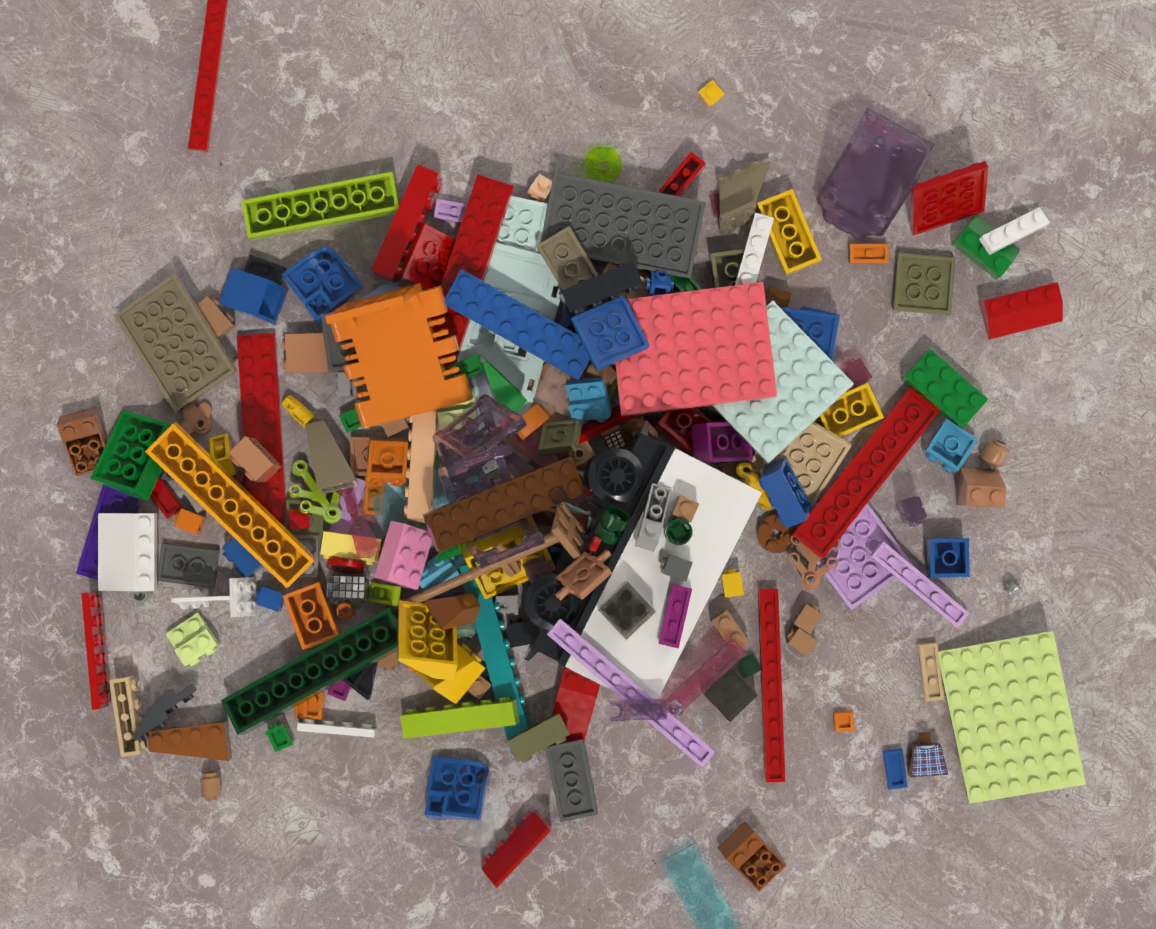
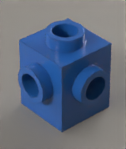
M651 271L650 277H646L645 289H648V296L664 295L673 291L674 281L671 280L670 274H667L665 271Z

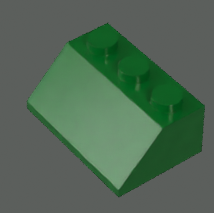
M975 215L952 245L997 280L1013 263L1020 249L1010 244L989 255L979 239L995 229Z

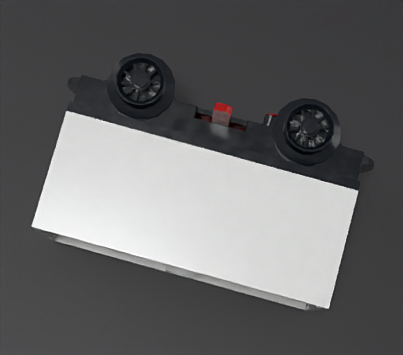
M645 420L628 450L613 448L598 453L588 462L584 473L585 486L588 489L585 501L587 500L588 503L598 507V510L587 532L581 536L584 542L583 546L578 548V551L581 555L587 552L591 556L598 557L607 549L611 556L603 564L609 567L612 574L583 600L575 594L568 593L561 601L555 596L564 587L556 579L560 574L559 572L545 571L533 576L525 586L523 602L529 619L538 626V629L530 642L524 660L529 661L540 652L556 660L559 664L610 689L547 635L556 622L561 619L657 701L762 492L669 445L649 437V421ZM652 483L672 489L659 543L654 552L635 546ZM679 495L699 503L692 522H689L693 530L692 537L684 545H674L668 542L664 536L666 523L675 518L680 519L670 514ZM609 506L622 509L630 517V522L625 530L622 531L623 534L617 544L614 545L603 542L594 533L596 526L602 520V516ZM670 554L693 562L687 581L662 574V569H660L662 558ZM577 558L572 559L570 565H571ZM672 584L692 588L679 649L658 644Z

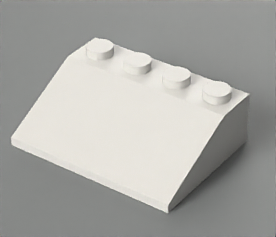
M98 513V591H156L157 513Z

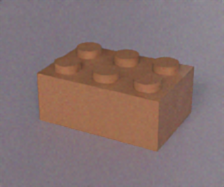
M245 436L229 451L232 456L230 458L236 466L243 467L246 470L244 474L251 481L267 482L282 467L256 439Z

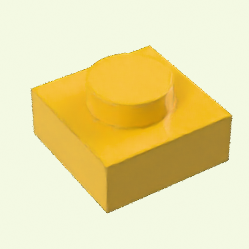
M714 80L698 91L700 97L709 107L713 106L725 95Z

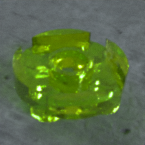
M596 147L586 155L584 162L587 178L613 183L617 180L622 169L619 154L610 147ZM600 161H601L602 163H604V162H607V163H608V164L606 165V167H607L606 170H603V169H602V170H599V169H598L599 166H600L598 163H599Z

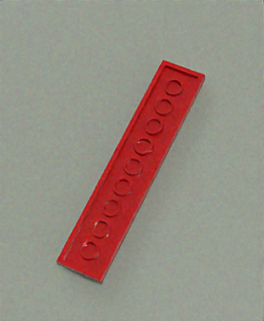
M477 174L441 283L444 298L461 269L484 281L514 190L513 185ZM448 306L446 313L430 317L431 320L442 317L445 319L443 324L433 325L434 332L441 329H448L449 334L436 337V339L455 335L459 346L457 351L442 355V358L450 355H455L456 357L454 361L444 363V367L457 362L471 319Z
M276 333L237 335L243 438L248 436L256 439L282 466L267 482L251 481L245 475L246 490L281 524H285L286 487Z
M909 387L809 513L808 519L799 525L792 536L819 558L824 559L940 410Z

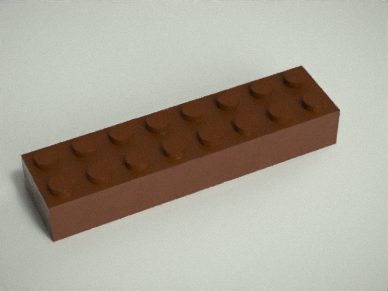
M567 456L422 515L436 551L441 552L586 492L572 456Z

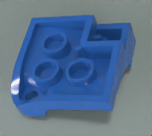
M321 247L281 274L317 325L321 323L320 315L333 312L363 288L361 282L342 258L330 247ZM328 255L330 259L325 260L323 257Z
M433 756L426 792L428 797L424 815L427 819L481 821L486 789L490 781V770L481 762ZM483 772L484 776L479 778L478 774Z

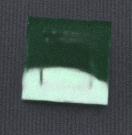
M753 652L735 660L743 678L761 671Z

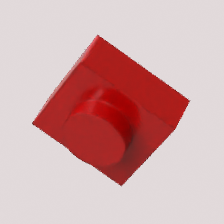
M299 509L289 510L290 530L310 528L309 513L304 514Z

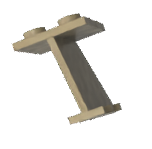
M769 158L759 162L753 161L744 169H736L726 177H718L720 235L730 234L736 228L742 225L747 226L753 222L756 213V202L771 162Z

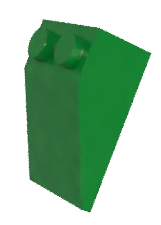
M480 354L478 359L491 395L495 400L493 404L504 416L508 414L512 417L528 400L520 390Z

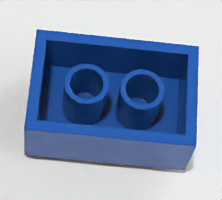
M783 457L765 465L759 483L764 491L766 490L769 495L768 500L771 506L776 508L779 521L782 524L784 523L786 528H789L807 520L812 504L787 458Z

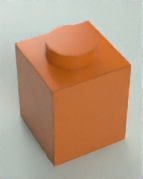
M181 508L174 517V522H176L174 527L200 535L206 516Z

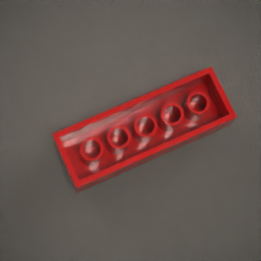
M417 164L371 269L374 275L390 282L397 283L398 280L401 281L402 277L399 276V273L421 223L426 224L428 219L426 214L428 210L431 211L435 204L434 196L436 193L439 194L443 183H441L438 172Z

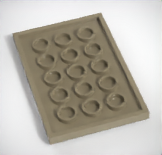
M177 273L172 274L114 315L174 412L180 411L237 372L236 367Z

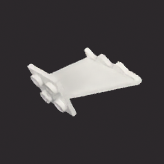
M255 577L229 578L230 595L209 596V588H204L202 594L199 589H193L191 594H189L188 590H181L178 596L171 598V602L179 604L181 609H188L190 604L193 608H199L202 603L207 608L209 607V601L230 600V617L255 616Z

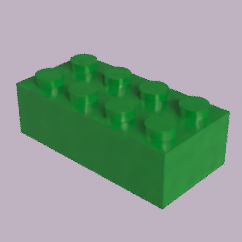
M931 349L926 350L901 379L940 410V414L960 428H964L988 400L987 397Z

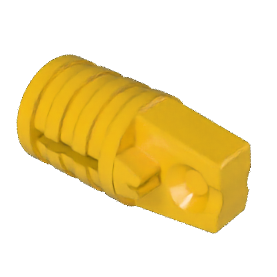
M291 395L287 396L282 402V406L288 411L290 416L302 425L303 428H306L305 424H309L316 417L303 403Z

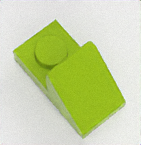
M371 582L369 601L398 606L401 587Z

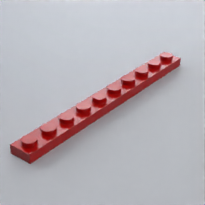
M228 0L207 1L188 143L189 150L208 152Z
M778 588L758 589L766 783L786 782Z

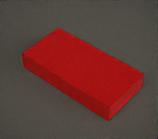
M159 477L150 497L164 516L170 519L177 511L184 507L163 479Z

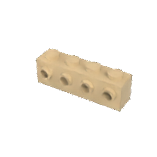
M134 675L111 679L109 683L121 757L144 753L145 748H147V740L145 739L142 742L137 740L134 743L131 740L138 723L142 719L139 714L141 702L139 698L137 699L136 694L138 682L136 679L134 680Z

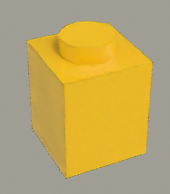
M736 568L724 570L725 574L720 575L723 596L726 598L744 595L741 572H736Z

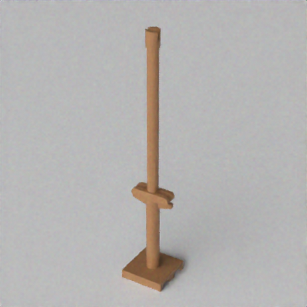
M563 503L557 506L551 533L511 551L500 543L494 544L491 551L493 560L402 601L424 602L500 567L508 576L512 577L515 571L517 573L521 571L518 560L558 542H561L572 558L575 559L581 556L578 548L583 546L584 541L581 539V536L586 531ZM389 605L385 607V609L394 608L398 614V606Z

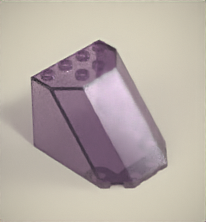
M867 107L816 198L818 205H821L824 220L845 233L851 234L856 239H865L866 236L871 235L876 237L883 236L912 191V187L917 183L935 144Z

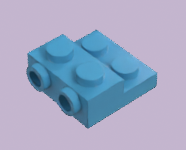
M603 377L566 381L565 387L570 401L568 408L572 419L581 420L582 424H585L589 420L604 422L610 418L612 406Z
M946 418L923 452L926 454L925 458L933 463L937 461L942 464L941 468L947 473H956L960 470L979 439Z

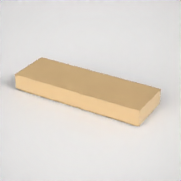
M938 642L917 644L924 701L944 700L938 657Z

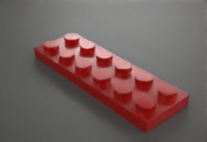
M96 591L81 593L92 710L105 708L111 702V693L107 690L109 673L105 669L108 659L103 647L106 644L105 634L102 633L104 617L100 614L102 597Z

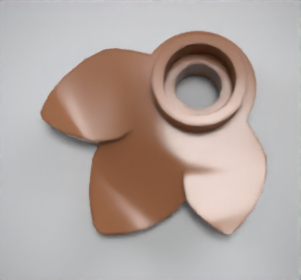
M205 401L201 402L198 407L188 404L182 408V416L185 420L179 425L189 435L208 433L212 428L210 420L211 407Z

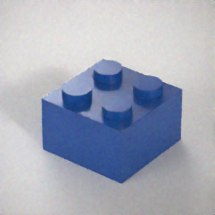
M969 538L926 539L927 577H970Z

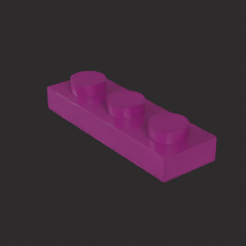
M675 584L671 585L658 644L679 649L692 588Z

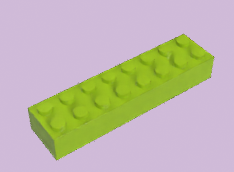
M393 172L241 200L247 236L251 241L396 214L400 205Z

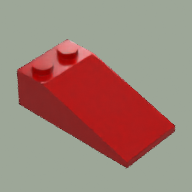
M564 667L552 715L555 713L560 714L570 734L566 736V741L583 738L585 742L600 684Z

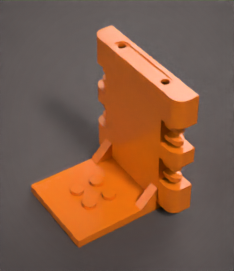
M420 283L347 302L325 316L327 324L331 325L335 342L352 338V342L342 344L341 348L349 349L355 346L356 353H351L344 357L345 361L358 358V361L346 363L343 365L347 380L364 376L363 379L352 382L353 386L356 387L362 384L367 386V390L356 393L357 398L370 396V398L354 403L361 428H368L470 401L473 398L467 374L462 373L447 377L448 374L460 370L456 366L448 369L444 367V363L452 362L456 359L455 355L442 358V355L453 353L459 349L456 336L452 335L436 339V337L449 334L448 329L434 332L433 325L443 324L445 322L443 317L434 320L430 319V317L438 316L448 311L441 286L422 290Z

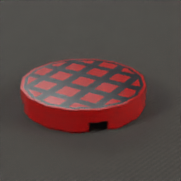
M332 557L326 563L327 569L339 573L363 574L365 571V565L354 559L342 561L343 558Z

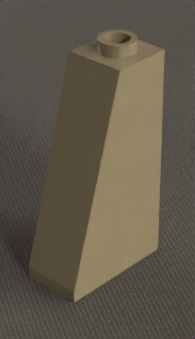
M318 419L305 424L319 492L325 494L359 486L356 477L325 421Z

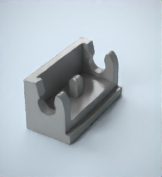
M519 594L496 596V602H506L503 606L508 607L501 608L499 610L500 613L520 614Z

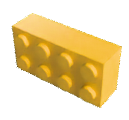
M793 189L756 204L758 214L774 218L768 240L784 277L818 264L822 260Z

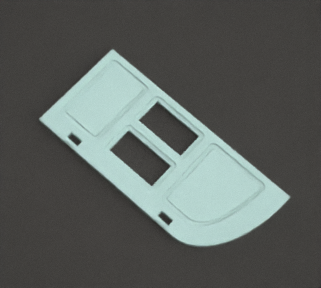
M496 243L484 282L555 321L560 303L559 292L562 290L541 254ZM554 286L558 287L556 298L551 297ZM471 320L457 362L474 354H481L520 390L528 400L512 417L508 414L504 416L493 404L495 400L491 395L484 373L482 372L468 379L470 388H474L478 412L479 426L475 427V429L503 426L517 420L531 408L544 361L528 351L525 357L503 352L506 339L495 334L492 349L471 344L470 340L475 322ZM533 379L532 390H527L529 380ZM485 419L495 422V425L487 426Z

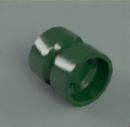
M609 506L603 514L602 520L596 526L594 533L605 543L617 544L623 534L622 531L625 530L630 522V517L622 509Z
M672 519L664 527L665 538L674 545H684L692 537V527L684 519Z

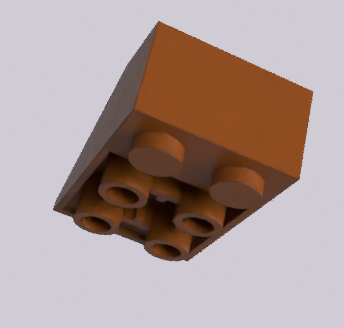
M97 407L59 416L57 428L75 475L93 472L107 443L104 426Z
M745 821L717 847L726 860L759 892L787 866Z

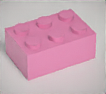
M391 521L374 577L402 587L418 590L432 542L430 533L405 523Z

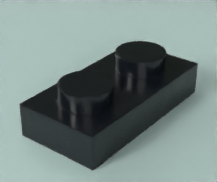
M250 255L244 272L281 285L283 282L281 274L287 271V268Z

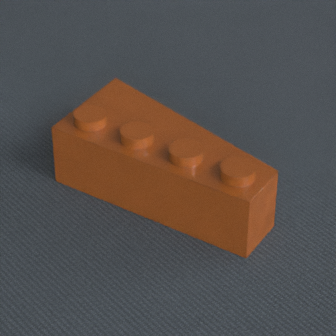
M228 720L162 728L157 732L154 729L148 733L150 735L147 738L149 752L224 761L232 759Z

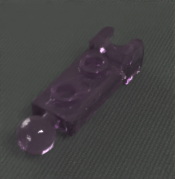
M666 698L609 700L611 706L619 707L617 714L610 715V721L667 719V713L677 717L682 715L685 709L684 704L679 700L666 704Z

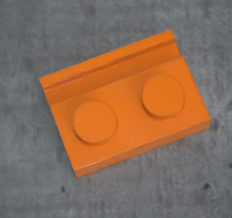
M325 691L296 706L294 718L324 719Z

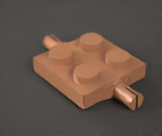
M605 549L604 552L596 557L584 552L556 577L558 583L564 587L555 596L561 601L568 593H571L583 600L612 574L609 567L603 564L611 556V553Z

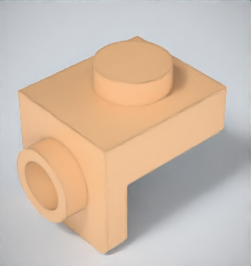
M539 174L530 186L525 199L544 203L551 192L552 181Z

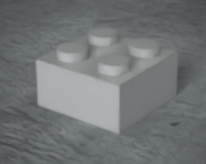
M338 372V375H336V383H338L336 394L340 398H353V379L347 380L345 372Z

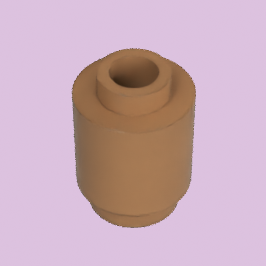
M217 772L202 773V778H200L201 797H205L206 801L217 800V796L221 795L220 776H218Z

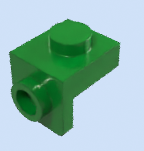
M279 722L267 726L269 730L264 733L266 736L268 735L275 752L294 744L285 723L279 725Z

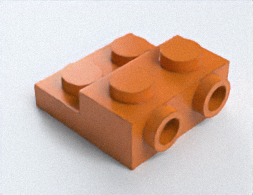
M370 440L367 467L368 482L375 486H380L385 482L396 487L402 486V483H407L406 470L408 467L407 453L409 442Z

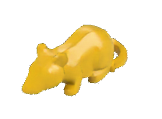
M739 463L736 467V473L742 477L741 482L762 492L757 502L761 508L770 511L772 506L768 500L769 495L766 490L764 491L759 483L760 477L754 473L755 471L749 463ZM748 467L750 470L749 472H743V469Z

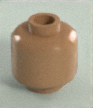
M997 439L987 441L981 453V458L985 461L984 465L993 469L995 466H1003L1009 454L1007 444Z

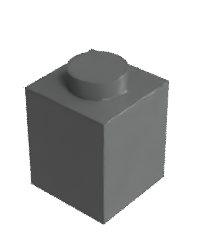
M667 554V557L662 558L660 564L661 573L687 581L693 562Z

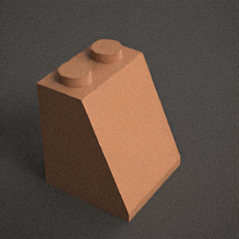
M960 468L957 505L1005 508L1006 486L999 470Z

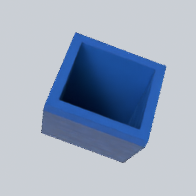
M232 268L227 277L219 304L276 325L288 289L268 279Z

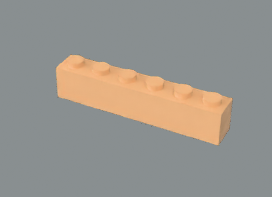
M438 409L410 416V423H413L412 430H409V441L412 443L411 449H408L407 453L410 467H407L406 470L409 486L405 488V497L408 498V505L404 506V516L407 517L409 522L425 523L422 514L433 510Z

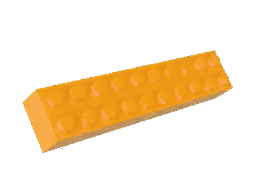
M177 422L173 423L145 451L286 588L315 561L316 557Z

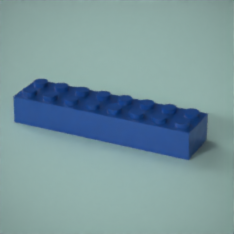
M460 270L445 297L446 305L449 308L579 380L590 357L578 334L465 270Z

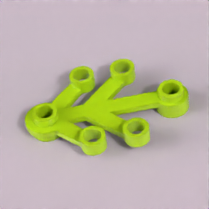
M303 460L295 461L292 466L293 474L297 477H302L312 492L302 490L298 485H292L289 489V495L292 498L300 497L316 501L322 506H312L309 501L304 500L301 502L299 510L304 514L320 515L327 523H337L342 516L338 502L340 494H342L344 489L332 492L333 496L331 503H329L326 499V493L321 494L319 492L317 484L307 471L308 464ZM299 464H300V465H303L304 468H303V469H299V468L297 467V465H299ZM292 489L298 490V493L294 494ZM302 505H307L309 509H303ZM329 512H335V516H331Z

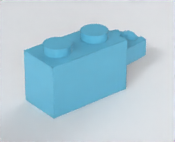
M463 554L440 562L435 556L425 563L419 584L421 588L425 591L460 575L458 568L466 562Z

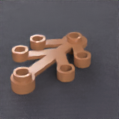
M791 535L790 542L796 545L807 559L808 570L799 561L800 556L795 552L788 555V561L802 575L801 584L803 587L809 590L815 589L820 584V577L830 569L838 566V560L834 557L828 558L826 564L816 570V563L821 558L800 541L798 543L793 542V536ZM839 540L837 541V543H838L837 547H835V548L832 547V549H831L828 553H830L832 550H836V549H838V548L840 547V541H839ZM791 555L797 556L796 562L790 560ZM829 560L835 561L834 567L829 565ZM809 576H812L814 578V582L812 584L808 583L807 578Z

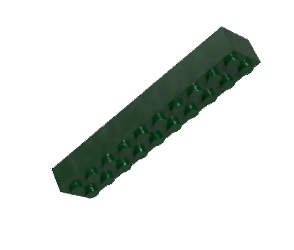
M387 608L222 699L221 702L237 735H245L398 651V615L395 609Z

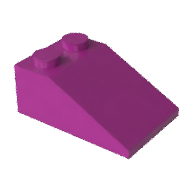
M728 422L691 425L695 459L703 463L753 460L752 447Z

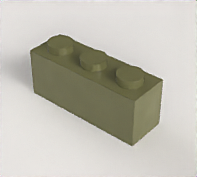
M555 713L505 741L515 760L525 763L532 759L531 755L537 752L542 754L549 750L551 744L556 743L558 745L566 741V736L570 734L560 714Z

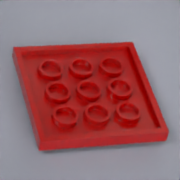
M986 161L974 163L968 167L956 169L950 173L938 175L933 179L921 181L911 186L910 230L913 236L985 212L988 165Z

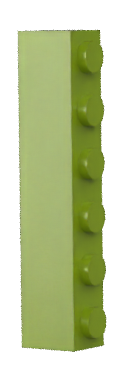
M510 697L499 698L497 702H492L491 699L481 700L480 704H473V701L463 702L461 706L454 707V704H446L441 709H436V706L425 707L424 711H417V708L408 709L406 713L400 715L403 739L512 726L520 722L517 700H510Z

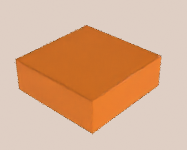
M853 711L833 712L834 732L854 731Z

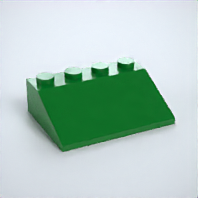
M122 410L90 479L132 497L148 501L163 468L145 451L171 425Z

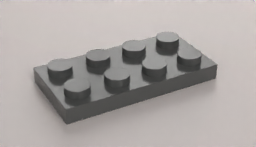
M583 738L562 742L558 745L551 744L549 746L550 749L546 751L560 822L598 815Z

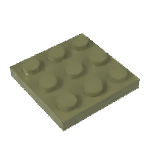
M898 253L893 311L950 316L956 258Z

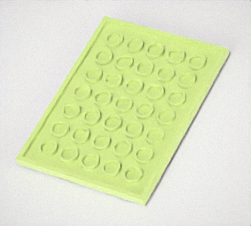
M1053 630L938 652L969 803L1086 785Z

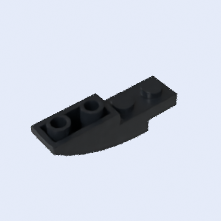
M192 684L178 694L173 689L163 694L138 723L131 739L134 743L137 740L142 742L150 736L148 734L150 731L155 729L157 732L166 726L165 721L169 718L165 712L167 711L170 714L178 708L177 704L180 702L187 703L193 699V694L197 691L195 686Z

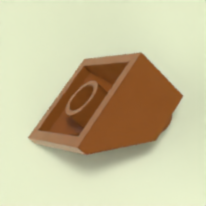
M458 592L425 601V605L441 630L476 622L481 607L472 592Z

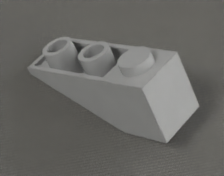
M652 483L635 542L636 547L655 551L659 543L671 488Z

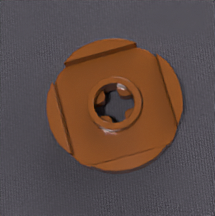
M777 515L766 517L758 527L757 540L760 546L769 552H785L792 546L790 537L795 532V527L786 528L784 523L782 524L779 521ZM775 528L777 531H781L780 539L778 540L776 537H771Z

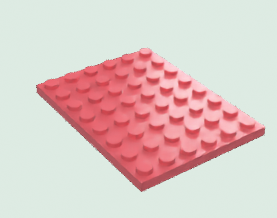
M763 282L626 299L650 347L616 363L621 416L777 397Z

